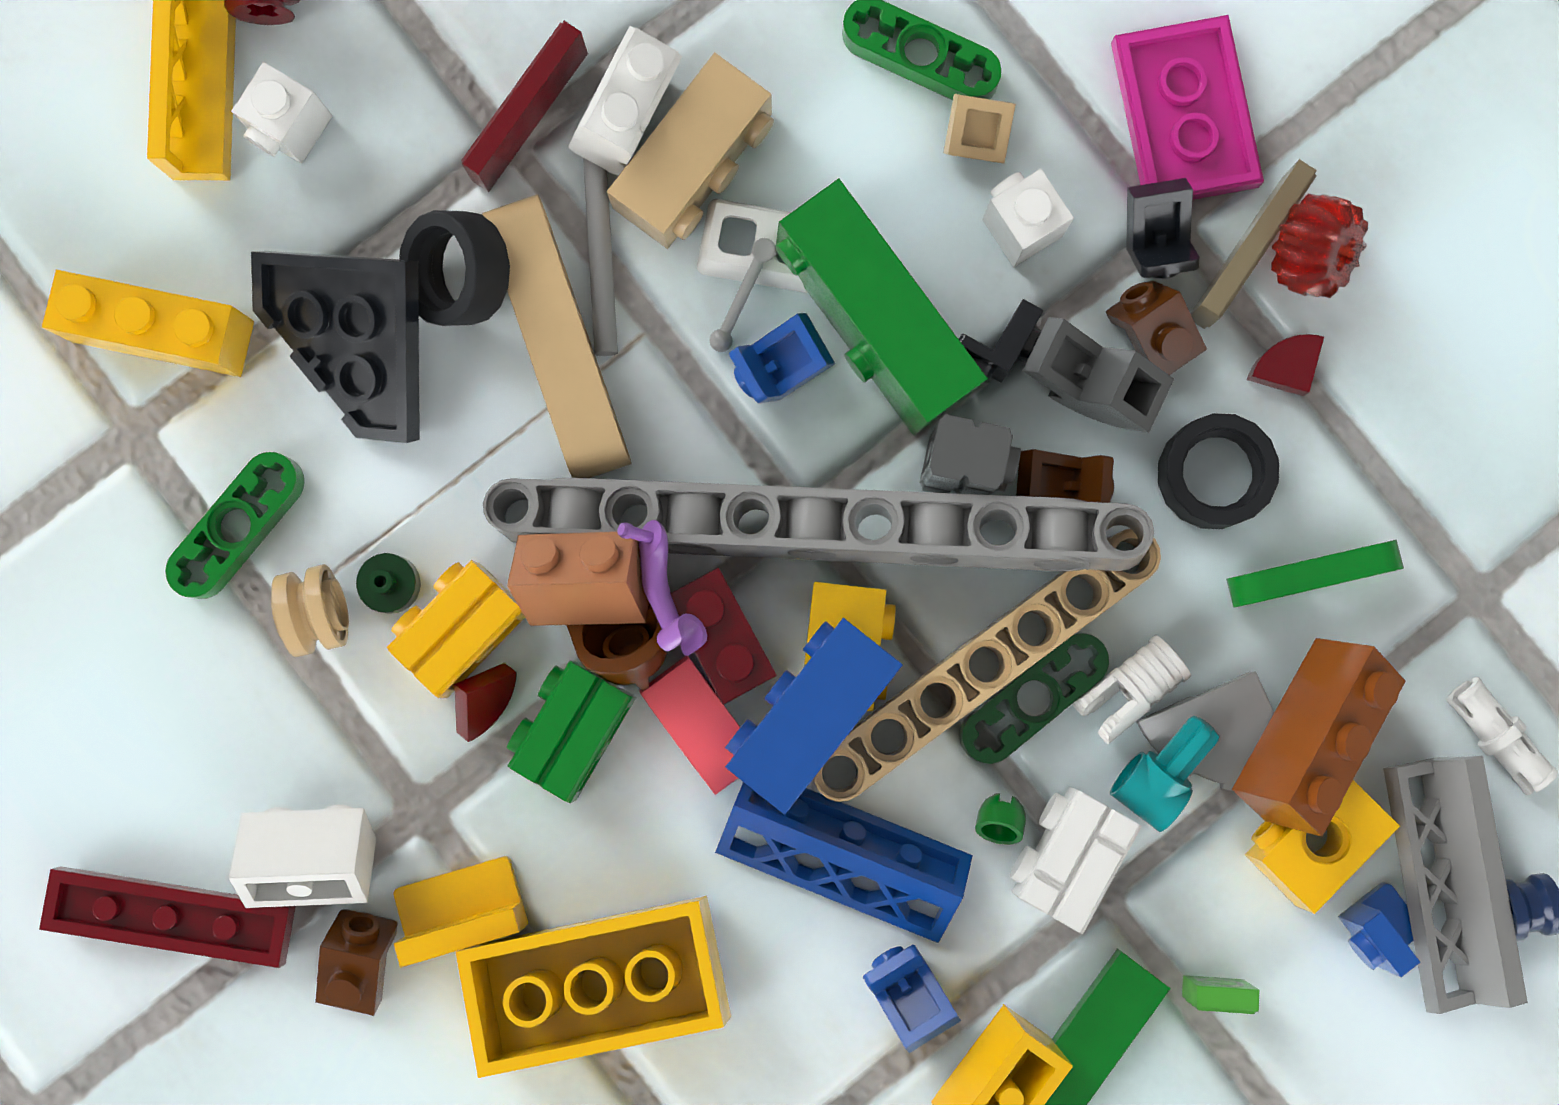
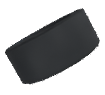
M433 210L420 215L407 229L400 247L399 260L418 261L419 316L425 322L439 326L474 325L489 320L501 307L509 288L510 262L506 243L497 227L482 214L468 211ZM453 235L463 251L466 266L464 286L456 301L452 298L446 287L443 274L444 252Z
M1212 413L1191 421L1167 441L1158 461V486L1165 504L1181 520L1202 529H1225L1254 518L1271 502L1279 483V458L1272 440L1256 423L1236 414ZM1210 437L1226 438L1237 443L1247 454L1252 467V481L1246 494L1236 503L1228 506H1210L1197 500L1188 490L1183 478V465L1189 450L1198 442Z

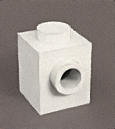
M265 62L261 64L231 111L246 126L247 130L243 136L249 142L274 157L280 150L301 164L332 118V114L312 90Z
M1039 169L1026 178L1023 177L1021 172L1015 173L994 187L990 192L993 198L990 200L982 220L1014 268L1062 238L1074 217L1043 170Z

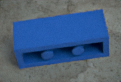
M842 618L835 628L827 621L820 626L803 648V651L812 658L797 677L788 670L782 674L764 697V700L773 707L757 726L747 719L725 747L734 755L725 768L784 815L903 666L902 663L845 618Z

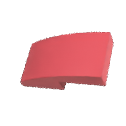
M685 656L649 682L648 689L644 691L639 690V692L678 747L716 795L738 779V777L725 768L734 756L725 747L741 726L725 705L721 703L715 690L690 657Z

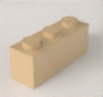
M714 52L607 190L612 208L667 249L677 237L685 240L700 222L703 216V211L700 207L712 191H715L717 194L722 193L733 180L739 168L735 161L748 145L756 148L769 133L774 123V119L770 117L772 115L771 93Z

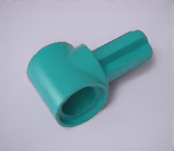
M1196 716L1190 717L1159 754L1153 751H1148L1147 754L1144 752L1138 753L1119 774L1110 790V795L1158 832L1164 831L1177 819L1189 802L1193 790L1192 784L1187 777L1217 744L1220 737L1219 734L1205 720Z

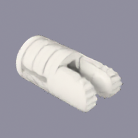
M1154 635L1148 640V644L1145 647L1142 646L1133 657L1126 659L1121 667L1114 668L1072 705L1081 715L1088 716L1121 691L1129 702L1115 712V714L1108 717L1098 730L1100 737L1109 744L1152 709L1151 706L1160 702L1164 695L1168 692L1171 693L1177 688L1181 681L1185 682L1191 677V673L1176 652L1163 639Z

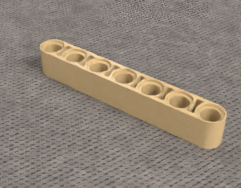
M1132 529L1123 530L1107 538L1114 548L1120 542L1132 544L1135 548L1138 547V538ZM1153 538L1151 546L1140 561L1139 567L1134 574L1123 571L1085 569L1060 572L861 720L830 757L843 755L852 759L856 766L854 781L844 789L829 787L822 778V767L813 779L818 791L826 798L836 802L849 801L883 778L1148 580L1157 571L1161 561L1160 548L1156 539ZM1073 577L1085 579L1093 589L1092 603L1085 610L1075 608L1070 604L1066 596L1068 582ZM1027 612L1038 614L1046 625V635L1043 641L1036 646L1026 644L1018 633L1019 620ZM980 647L990 649L999 660L997 674L992 680L987 682L977 680L969 669L970 657ZM932 683L944 685L951 694L952 703L950 709L939 718L929 717L923 711L920 703L922 691ZM884 719L896 720L904 731L902 745L892 753L878 752L874 748L871 739L873 728Z

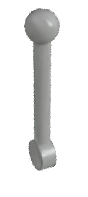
M760 238L753 244L752 254L754 258L721 328L715 330L710 335V345L715 351L725 352L732 346L731 332L764 263L775 256V244L768 238Z

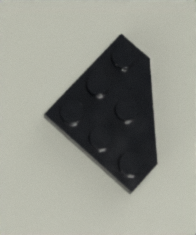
M252 251L253 312L267 329L275 328L293 350L290 358L318 392L326 391L345 414L341 419L355 438L401 443L420 440L418 261L277 251Z

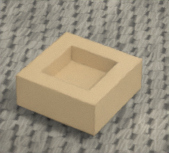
M954 94L943 153L958 157L1005 163L1016 104Z

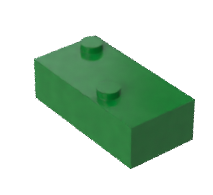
M839 178L779 221L775 247L781 259L794 275L799 276L806 291L850 349L844 356L855 374L864 383L870 379L874 381L914 436L968 397L988 379Z

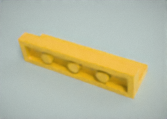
M153 0L147 159L172 180L230 181L233 120V113L231 111L233 109L236 18L227 12L224 7V0Z

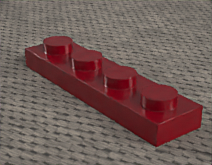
M60 866L50 869L39 930L280 968L286 964L296 906L245 908L237 894Z

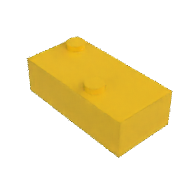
M707 896L489 941L456 951L478 1078L723 1028L731 1018Z

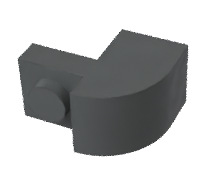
M1048 317L1023 369L1029 376L1050 389L1048 397L1063 406L1111 426L1148 433L1174 381V378L1137 351L1102 347L1065 319Z

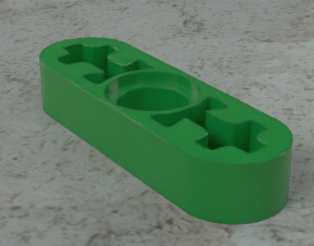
M856 0L845 12L842 31L843 41L847 49L854 55L953 100L954 94L991 99L995 94L1001 78V64L997 56L988 48L883 0ZM870 17L879 21L878 31L880 33L872 32L868 39L860 37V25L857 23L866 24ZM897 27L902 29L897 38L895 53L887 51L889 39H893L894 31ZM915 39H926L934 44L938 56L928 65H915L905 55L904 49L906 45ZM948 51L955 54L952 66L949 67L947 77H944L940 73L944 68ZM973 65H977L983 69L982 79L984 81L979 80L974 88L964 84V72H969Z
M264 452L253 457L169 557L165 569L169 586L176 593L184 597L207 599L217 595L302 494L305 481L300 466L294 460L276 452ZM268 468L277 472L284 468L280 476L281 480L286 484L284 489L280 492L269 489L258 500L259 503L268 506V510L264 514L256 505L242 500V496L246 492L258 498L265 490L268 482L262 475ZM242 509L250 518V531L243 540L231 543L224 538L221 531V523L227 513L232 510ZM207 538L215 547L230 553L226 560L222 556L213 554L203 568L205 574L209 576L205 583L195 581L188 583L192 575L191 571L186 567L189 561L203 562L214 551L213 548L204 545Z
M1396 539L1227 578L1226 581L1232 605L1235 608L1404 569Z

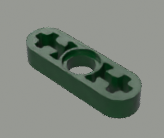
M1086 633L1074 634L996 692L969 714L961 725L960 743L966 754L976 761L987 764L1001 762L1102 680L1109 667V654L1105 645L1093 635ZM1070 646L1077 650L1091 649L1093 656L1088 660V664L1092 671L1089 675L1082 671H1075L1061 682L1071 688L1070 692L1063 696L1059 683L1052 676L1043 672L1042 668L1050 662L1053 672H1059L1071 661V656L1067 652ZM1032 680L1044 684L1050 693L1048 708L1037 716H1030L1024 713L1017 702V694L1021 686ZM1005 700L1009 713L1017 721L1023 723L1025 729L1017 734L1014 725L1009 724L997 735L1001 746L996 751L987 746L981 747L979 750L976 749L973 742L978 738L979 734L975 729V725L982 721L984 724L991 726L1001 720L1005 714L997 710L996 706Z

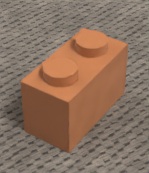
M617 531L518 535L507 587L530 626L646 623L649 601L642 586L639 541L621 538Z

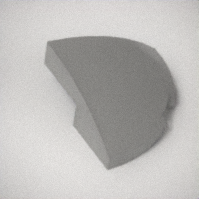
M1256 671L1247 672L1195 697H1187L1136 722L1145 738L1158 754L1190 717L1196 716L1208 722L1219 734V741L1189 776L1197 774L1219 783L1221 789L1232 790L1272 718L1274 711Z

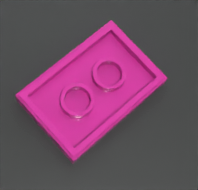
M1229 15L1114 36L1111 46L1140 185L1186 178L1193 188L1192 200L1259 188L1264 183Z

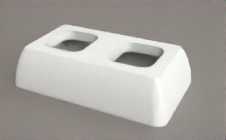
M721 199L712 200L707 209L697 270L703 275L743 282L754 256L752 252L747 256L724 253L719 249L718 245L723 221L729 217L753 221L757 226L754 243L760 238H768L776 245L778 223L791 212ZM776 253L771 260L764 263L755 284L808 293L799 276L794 275L786 264L779 262L776 258Z

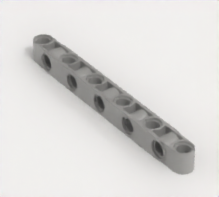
M510 478L493 484L486 492L483 501V513L488 523L509 540L516 543L518 535L618 531L622 516L628 508L633 505H644L648 509L647 517L637 528L643 529L645 524L651 520L660 522L666 530L668 553L1042 571H1079L1084 569L1122 571L1129 570L1140 563L1151 546L1154 537L1152 520L1138 506L1051 497L590 478H556L551 480ZM518 500H528L527 514L523 519L516 523H506L505 515L510 505ZM750 510H762L769 514L767 525L756 534H745L739 531L740 519ZM870 515H880L887 518L892 525L890 531L884 537L871 540L859 534V524ZM1001 520L1011 526L1015 536L1010 542L997 546L984 540L980 529L989 521ZM1117 525L1129 527L1138 538V547L1129 551L1114 548L1107 540L1106 530Z

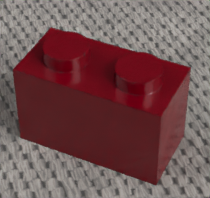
M719 567L671 593L679 616L692 614L703 623L706 629L707 641L701 648L695 651V654L723 705L777 677Z

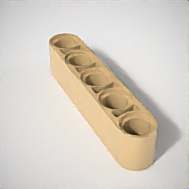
M536 194L482 213L484 217L497 227L506 243L510 262L509 288L507 292L571 477L592 478L632 464L552 228L539 195Z

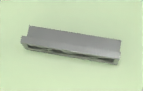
M1483 756L1436 757L1383 768L1391 816L1400 825L1394 833L1416 957L1421 962L1418 964L1426 1012L1443 1014L1473 1004L1512 1008L1528 1003ZM1421 776L1425 795V800L1420 810L1412 804L1408 778ZM1426 837L1433 843L1436 856L1430 871L1423 865L1421 848ZM1437 898L1444 903L1446 921L1441 932L1434 927L1432 909ZM1448 959H1450L1455 964L1459 990L1446 993L1443 970Z

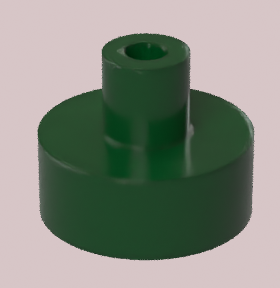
M382 553L369 558L361 566L356 578V588L362 602L372 610L389 614L399 613L409 608L417 599L421 587V580L416 567L406 558L391 553Z

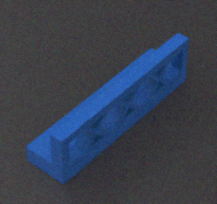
M744 782L715 853L936 943H939L964 897L973 857L969 853L845 803L828 799L823 794L808 788L803 791L784 815ZM738 826L763 835L768 844L757 847L735 838ZM810 854L819 858L824 867L809 868L799 864L794 855ZM864 876L876 881L881 889L868 892L856 887L850 878ZM921 899L940 907L935 918L911 909L906 901Z

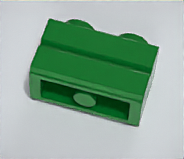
M569 661L565 669L557 665L554 666L538 692V697L545 700L534 722L525 717L516 728L507 745V749L515 753L507 767L568 803L576 801L637 698L618 685L602 679L598 674L586 669L584 665L576 661Z

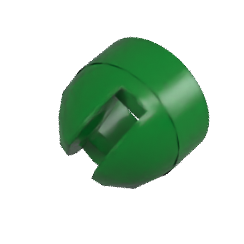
M995 793L985 799L978 811L975 825L976 833L983 839L997 844L1011 845L1021 842L1026 824L1024 807L1014 796H1012L1011 803L1000 801V793Z

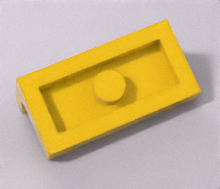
M502 856L398 887L393 893L405 936L394 943L400 968L519 933L529 924L513 865L508 856Z

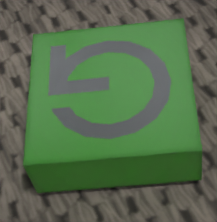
M1183 975L1182 997L1199 1011L1243 1014L1259 1012L1260 990L1243 979Z

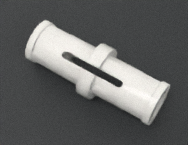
M1479 677L1472 678L1470 682L1467 680L1448 695L1446 701L1473 729V732L1480 739L1477 744L1485 755H1493L1509 772L1525 795H1531L1534 790L1539 792L1555 780L1558 771L1538 751L1524 733L1527 729L1525 724L1518 716L1511 717L1501 707Z

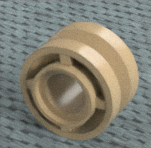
M323 564L308 568L303 582L294 572L277 575L273 578L271 608L274 623L286 649L293 657L312 654L315 651L317 640L327 650L346 645L349 626L347 603L338 580L327 565Z

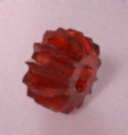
M1308 193L1300 204L1292 205L1289 209L1288 220L1285 224L1279 225V238L1272 245L1276 255L1271 262V271L1277 274L1278 283L1288 287L1289 291L1303 296L1308 294L1314 297L1331 298L1338 292L1339 287H1346L1350 281V274L1353 269L1360 267L1358 260L1361 252L1367 247L1363 238L1368 231V221L1364 220L1363 209L1353 205L1351 201L1325 194L1319 196Z

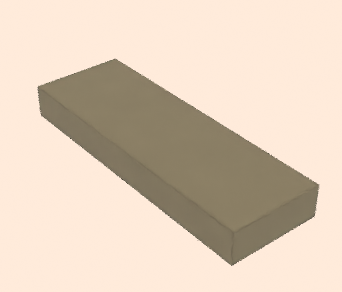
M1299 159L1281 178L1190 313L1195 324L1203 329L1209 328L1223 316L1316 178V169Z

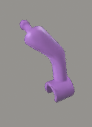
M657 520L647 522L643 529L634 527L629 523H621L618 527V535L621 538L639 541L642 586L662 629L657 635L658 645L666 651H671L678 645H681L682 653L686 656L691 655L707 641V632L703 623L692 614L679 616L667 578L668 537L664 526Z

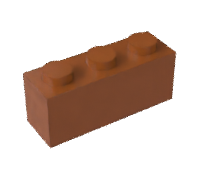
M1316 638L1232 790L1264 821L1323 837L1363 760L1368 755L1371 745L1387 715L1396 703L1406 680L1375 646Z

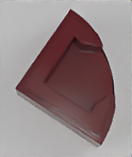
M1311 334L1297 335L1278 342L1256 360L1248 374L1247 380L1300 396L1308 394L1324 336Z
M505 662L454 684L456 732L467 742L476 739L486 732L502 715L512 697L517 672Z

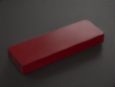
M565 20L563 23H559L461 160V164L471 180L487 192L492 189L588 55L581 31Z

